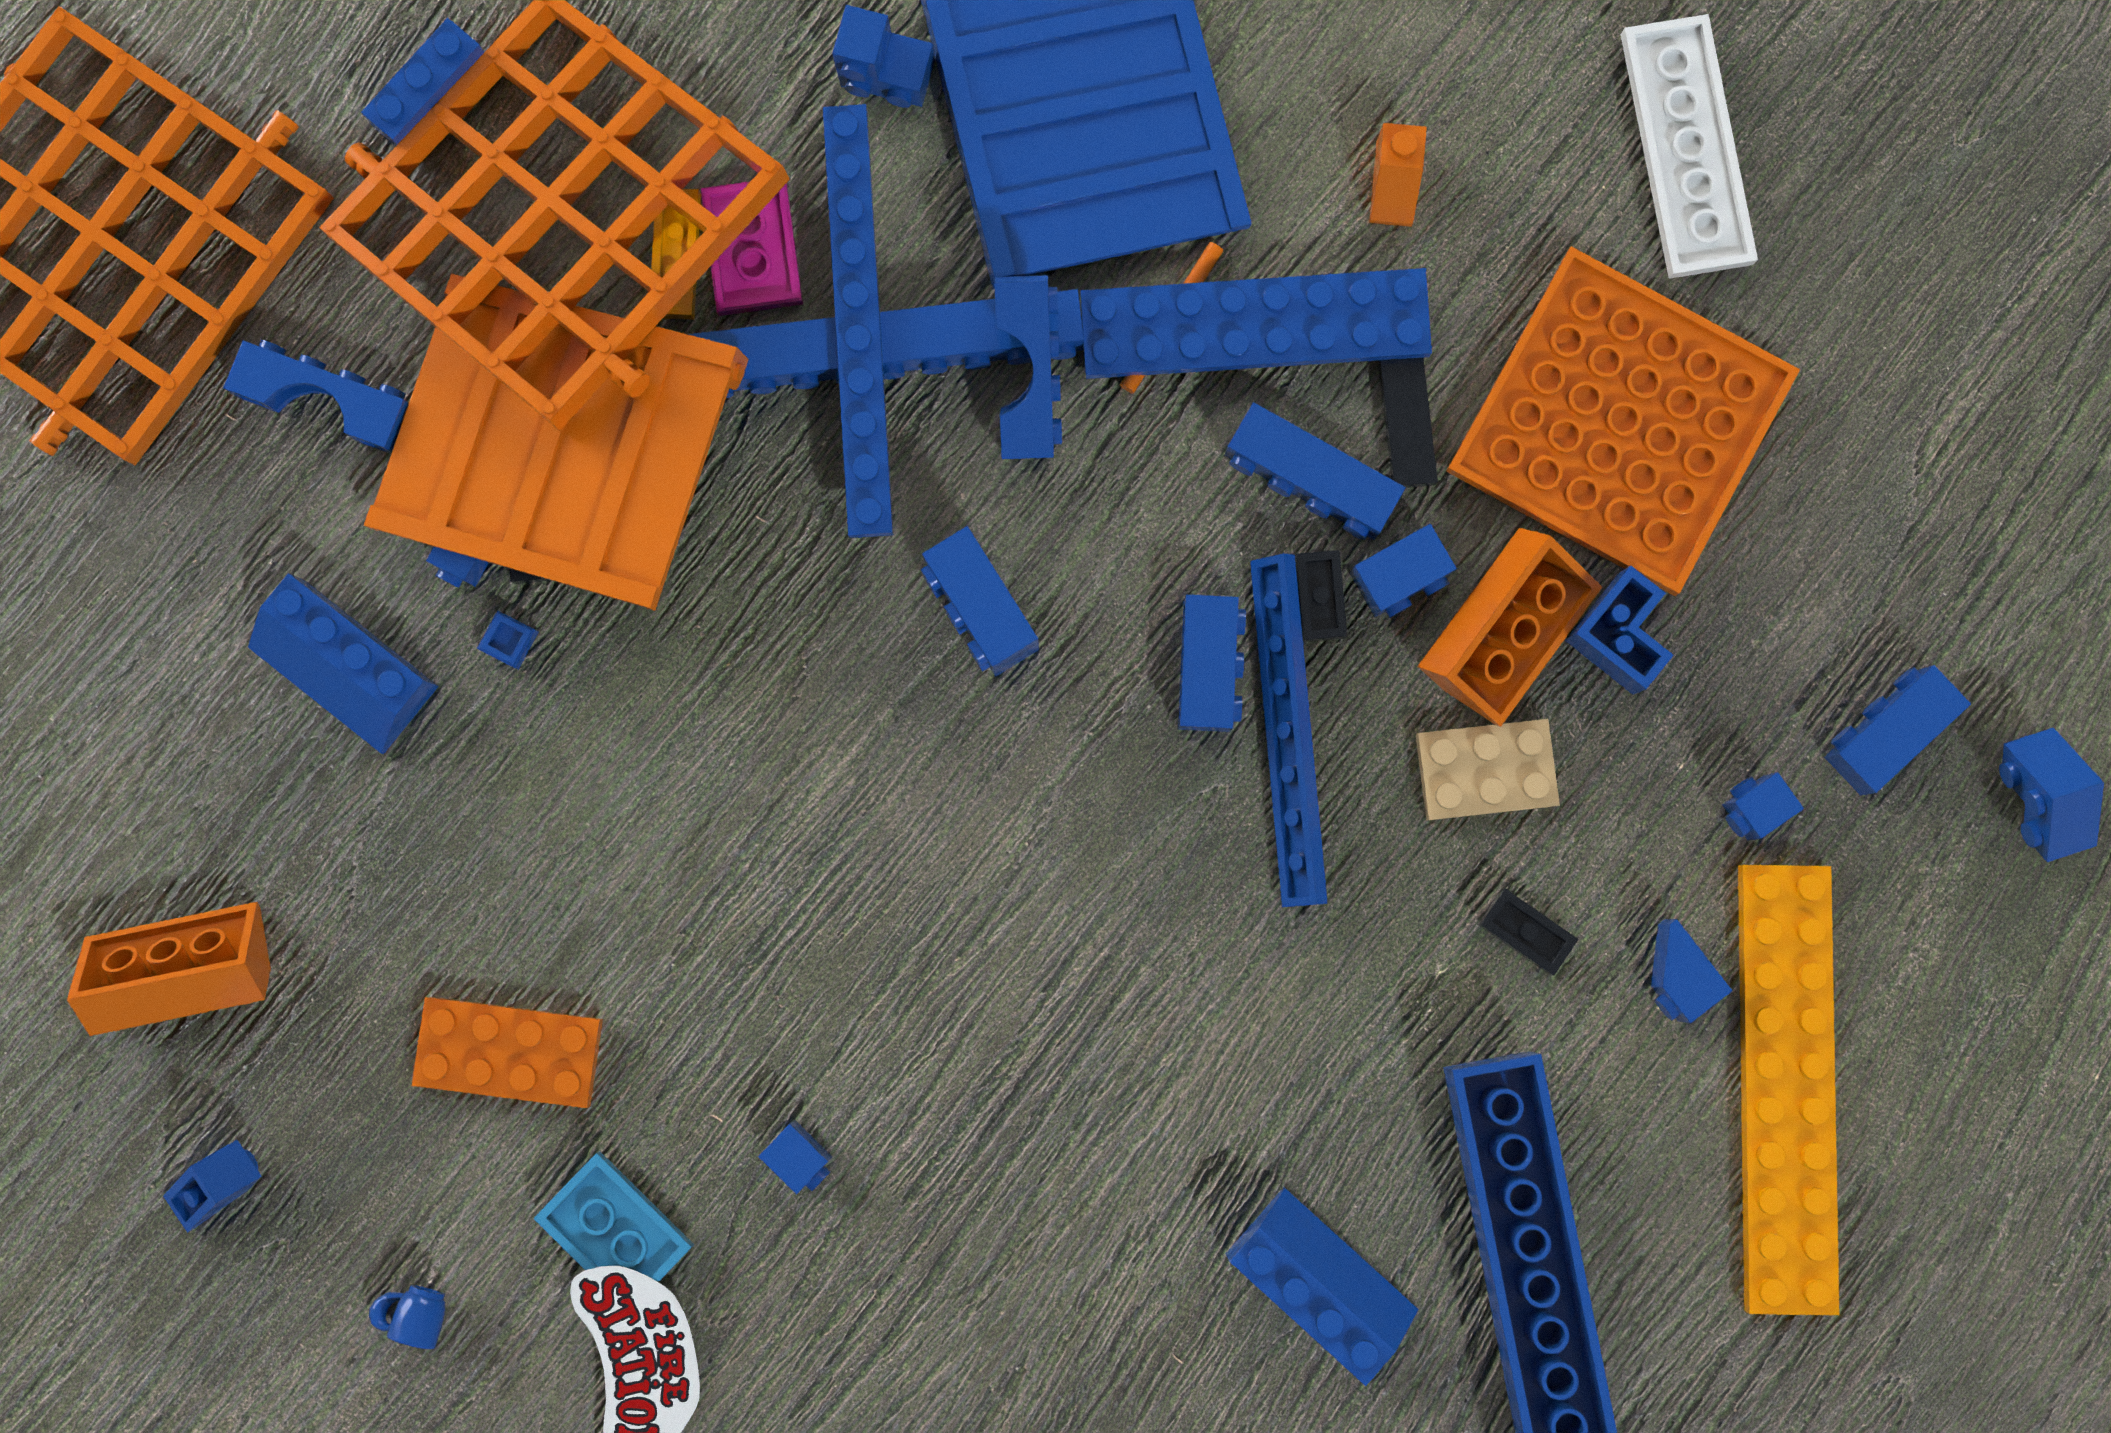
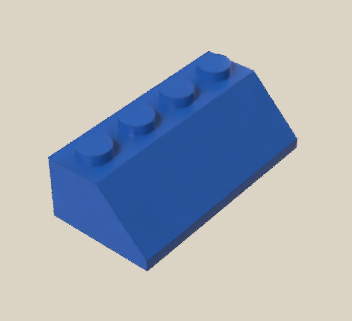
M290 573L284 577L259 609L248 648L381 754L388 750L439 687L311 584Z
M1285 1187L1225 1253L1233 1266L1365 1386L1397 1351L1419 1310Z

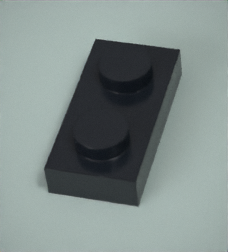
M1340 550L1296 553L1295 563L1303 642L1345 639L1347 637Z
M1506 888L1500 890L1477 924L1552 976L1556 974L1579 940Z

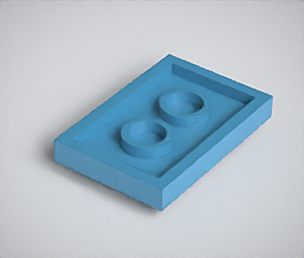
M600 1151L533 1218L584 1270L618 1265L638 1271L659 1282L694 1246Z

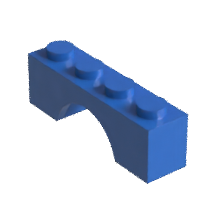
M1048 275L995 277L996 328L1015 336L1027 349L1033 364L1031 381L1026 390L1015 401L1000 408L1002 459L1054 458V445L1062 444L1061 418H1053L1052 402L1061 401L1060 375H1051V358H1059V331H1050L1049 314H1058L1057 287H1048Z
M244 340L242 341L223 388L239 399L277 413L292 400L303 395L315 393L332 396L341 408L345 434L361 444L389 454L392 453L409 404L404 400L406 395L404 392L385 384H381L379 390L364 385L365 378L344 369L340 370L339 375L325 370V363L303 354L300 355L299 360L285 356L286 349L265 340H261L259 346Z

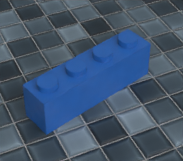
M1254 402L1230 441L1224 455L1231 459L1229 464L1237 471L1248 476H1252L1253 473L1258 474L1268 480L1267 486L1276 493L1285 497H1290L1291 494L1306 501L1305 507L1310 512L1326 519L1331 515L1344 523L1343 529L1346 532L1362 540H1365L1367 536L1373 540L1376 539L1406 488Z

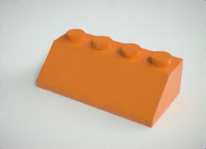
M1519 528L1417 667L1446 693L1493 724L1501 727L1603 587L1551 535Z
M252 902L84 937L67 1001L89 1036L263 1001L266 997L271 967L261 908L258 902Z

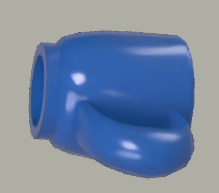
M410 1285L409 1290L405 1293H385L378 1297L369 1309L370 1322L376 1329L386 1331L388 1339L421 1349H434L445 1316V1293L417 1285ZM399 1300L389 1324L386 1321L388 1309L392 1303Z

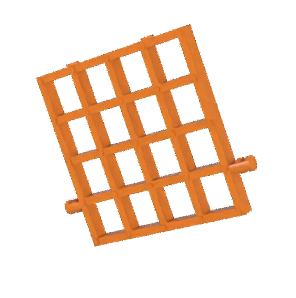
M533 0L383 160L376 153L371 152L370 148L363 143L358 142L349 147L345 154V162L365 179L319 228L336 245L560 431L610 376L612 382L619 387H623L624 391L633 398L640 396L647 389L650 383L649 375L641 369L638 370L637 365L626 358L783 188L790 178L783 165L739 133L738 129L727 117L722 115L719 118L619 42L612 31L604 24L598 26L565 0ZM557 19L587 42V44L546 85L516 61ZM612 61L643 86L604 128H601L574 107L571 102ZM504 76L530 96L533 101L492 144L462 119ZM667 103L696 125L699 130L659 173L626 146ZM558 118L589 144L556 180L547 187L516 163V161ZM450 133L480 158L437 202L407 177ZM723 146L758 174L726 209L716 217L682 190ZM613 161L646 188L613 224L603 232L571 205ZM504 176L535 202L492 247L461 222V220ZM396 190L426 216L381 261L357 241L353 235ZM669 205L704 233L661 278L627 251V249ZM559 220L591 247L552 290L548 292L519 269L516 264L549 228ZM449 234L478 257L480 261L449 295L436 306L410 285L406 279ZM614 264L646 289L648 294L605 339L571 310ZM505 279L533 302L536 307L492 353L464 330L460 324L498 283ZM560 324L593 351V354L549 400L515 371L554 328Z
M58 6L17 62L10 64L6 68L4 79L0 83V132L25 99H28L65 125L27 176L0 159V177L17 188L0 210V274L32 296L0 339V373L53 410L48 419L41 423L39 431L29 439L33 445L45 453L54 456L58 451V446L61 442H65L69 436L68 433L75 425L117 456L136 466L334 197L326 189L276 156L279 150L289 142L288 138L291 134H294L299 128L286 115L276 110L271 116L270 122L264 125L261 129V134L255 141ZM73 36L112 62L75 112L36 87L37 83ZM136 79L176 106L139 156H136L99 130L100 126ZM198 123H201L240 150L202 201L162 174V171ZM88 142L128 169L90 221L51 194V191ZM262 166L304 194L267 245L225 217ZM151 186L192 213L154 265L113 237ZM41 205L81 232L43 284H40L2 257ZM214 230H217L256 257L255 261L218 310L177 282V279ZM104 249L145 277L106 329L65 301ZM167 293L209 321L171 374L129 346L130 342ZM55 314H58L96 341L58 393L17 365ZM118 358H121L161 386L123 438L81 410Z

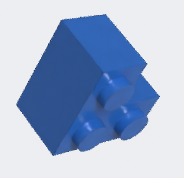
M846 5L832 52L841 87H844L848 93L858 97L866 98L870 94L884 97L890 104L902 108H909L911 105L922 107L935 63L933 43L891 33L888 15Z
M1629 566L1616 575L1566 637L1565 641L1632 695L1646 690L1673 657L1671 652L1639 628L1666 593L1633 566Z
M2054 728L2004 743L2003 760L1999 765V773L2003 783L2008 788H2013L2024 801L2025 812L2024 823L2021 824V834L2025 843L2030 848H2035L2046 862L2096 847L2104 782Z

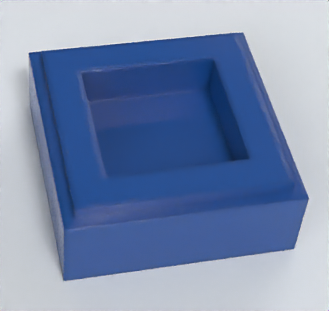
M497 610L477 649L519 670L539 631Z

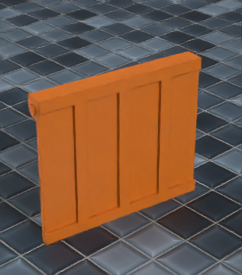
M450 275L444 292L445 298L463 280V276ZM497 285L460 326L493 353L536 305L519 291ZM575 306L571 310L605 339L625 319ZM558 324L515 372L550 400L593 354V351ZM655 326L626 358L637 365L638 370L641 369L649 375L650 383L647 389L640 396L633 398L624 391L623 387H619L612 382L610 376L559 431L435 327L374 505H370L364 526L655 611L729 389L736 390L739 387L749 359L735 346Z

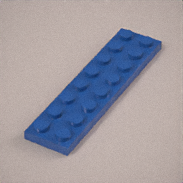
M1426 268L1080 290L1086 379L1430 357L1432 354Z

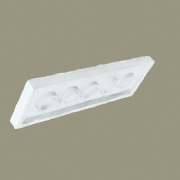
M1709 14L1624 28L1620 35L1668 278L1753 265L1758 260Z

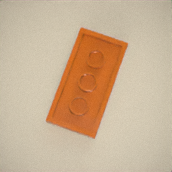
M425 997L411 1086L589 1108L591 1107L603 1019Z

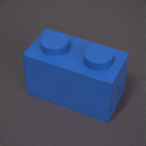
M1430 523L1358 563L1351 569L1349 574L1374 617L1386 611L1389 618L1412 606L1409 600L1410 597L1423 590L1428 597L1448 586L1450 582L1447 577L1457 568Z

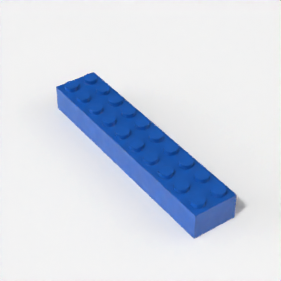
M1528 1051L1443 1067L1515 1433H1617L1542 1056L1539 1053Z

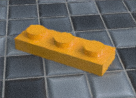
M699 189L682 190L701 204ZM669 205L654 220L651 270L661 278L699 238V228ZM696 283L663 319L695 320Z

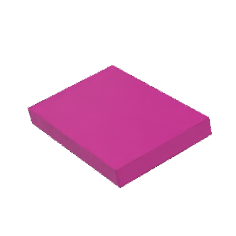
M749 182L701 188L703 207L718 217ZM787 183L711 265L716 310L719 316L803 305Z

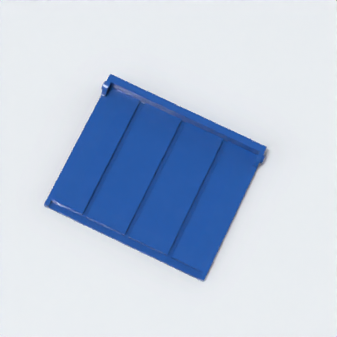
M921 0L993 290L995 289V277L1029 276L1250 228L1252 223L1193 0Z

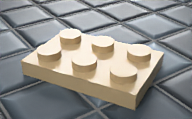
M1548 719L1505 723L1501 727L1487 725L1424 732L1415 735L1426 821L1560 806Z

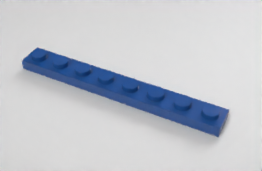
M1283 553L1252 560L1250 565L1282 907L1328 904L1295 554Z

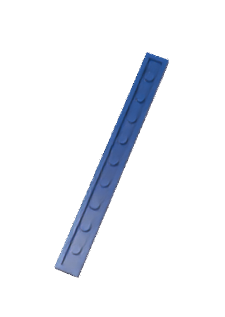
M866 104L823 107L848 536L849 538L892 536L894 534L868 110Z

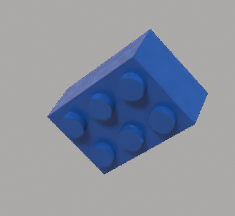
M968 526L922 553L926 566L920 570L924 575L926 583L936 598L943 594L949 602V604L944 606L946 614L959 635L967 631L972 641L967 645L982 672L990 668L996 677L1039 650L1038 637Z

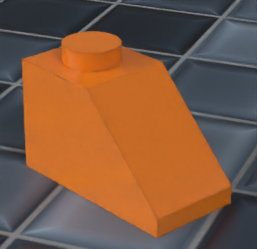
M1383 123L1376 141L1369 223L1412 227L1423 173L1427 127Z

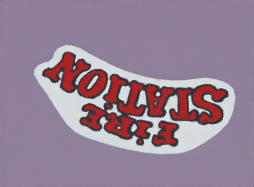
M618 1265L596 1267L576 1275L571 1282L570 1289L572 1304L575 1312L588 1327L596 1342L604 1369L606 1405L603 1433H681L697 1407L700 1383L691 1330L685 1313L675 1295L651 1277Z

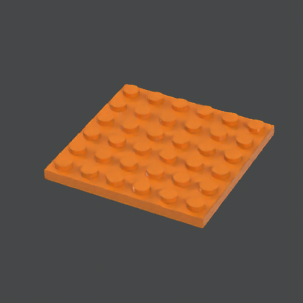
M1571 246L1562 259L1446 472L1624 569L1633 566L1660 589L1676 596L1680 594L1800 369Z

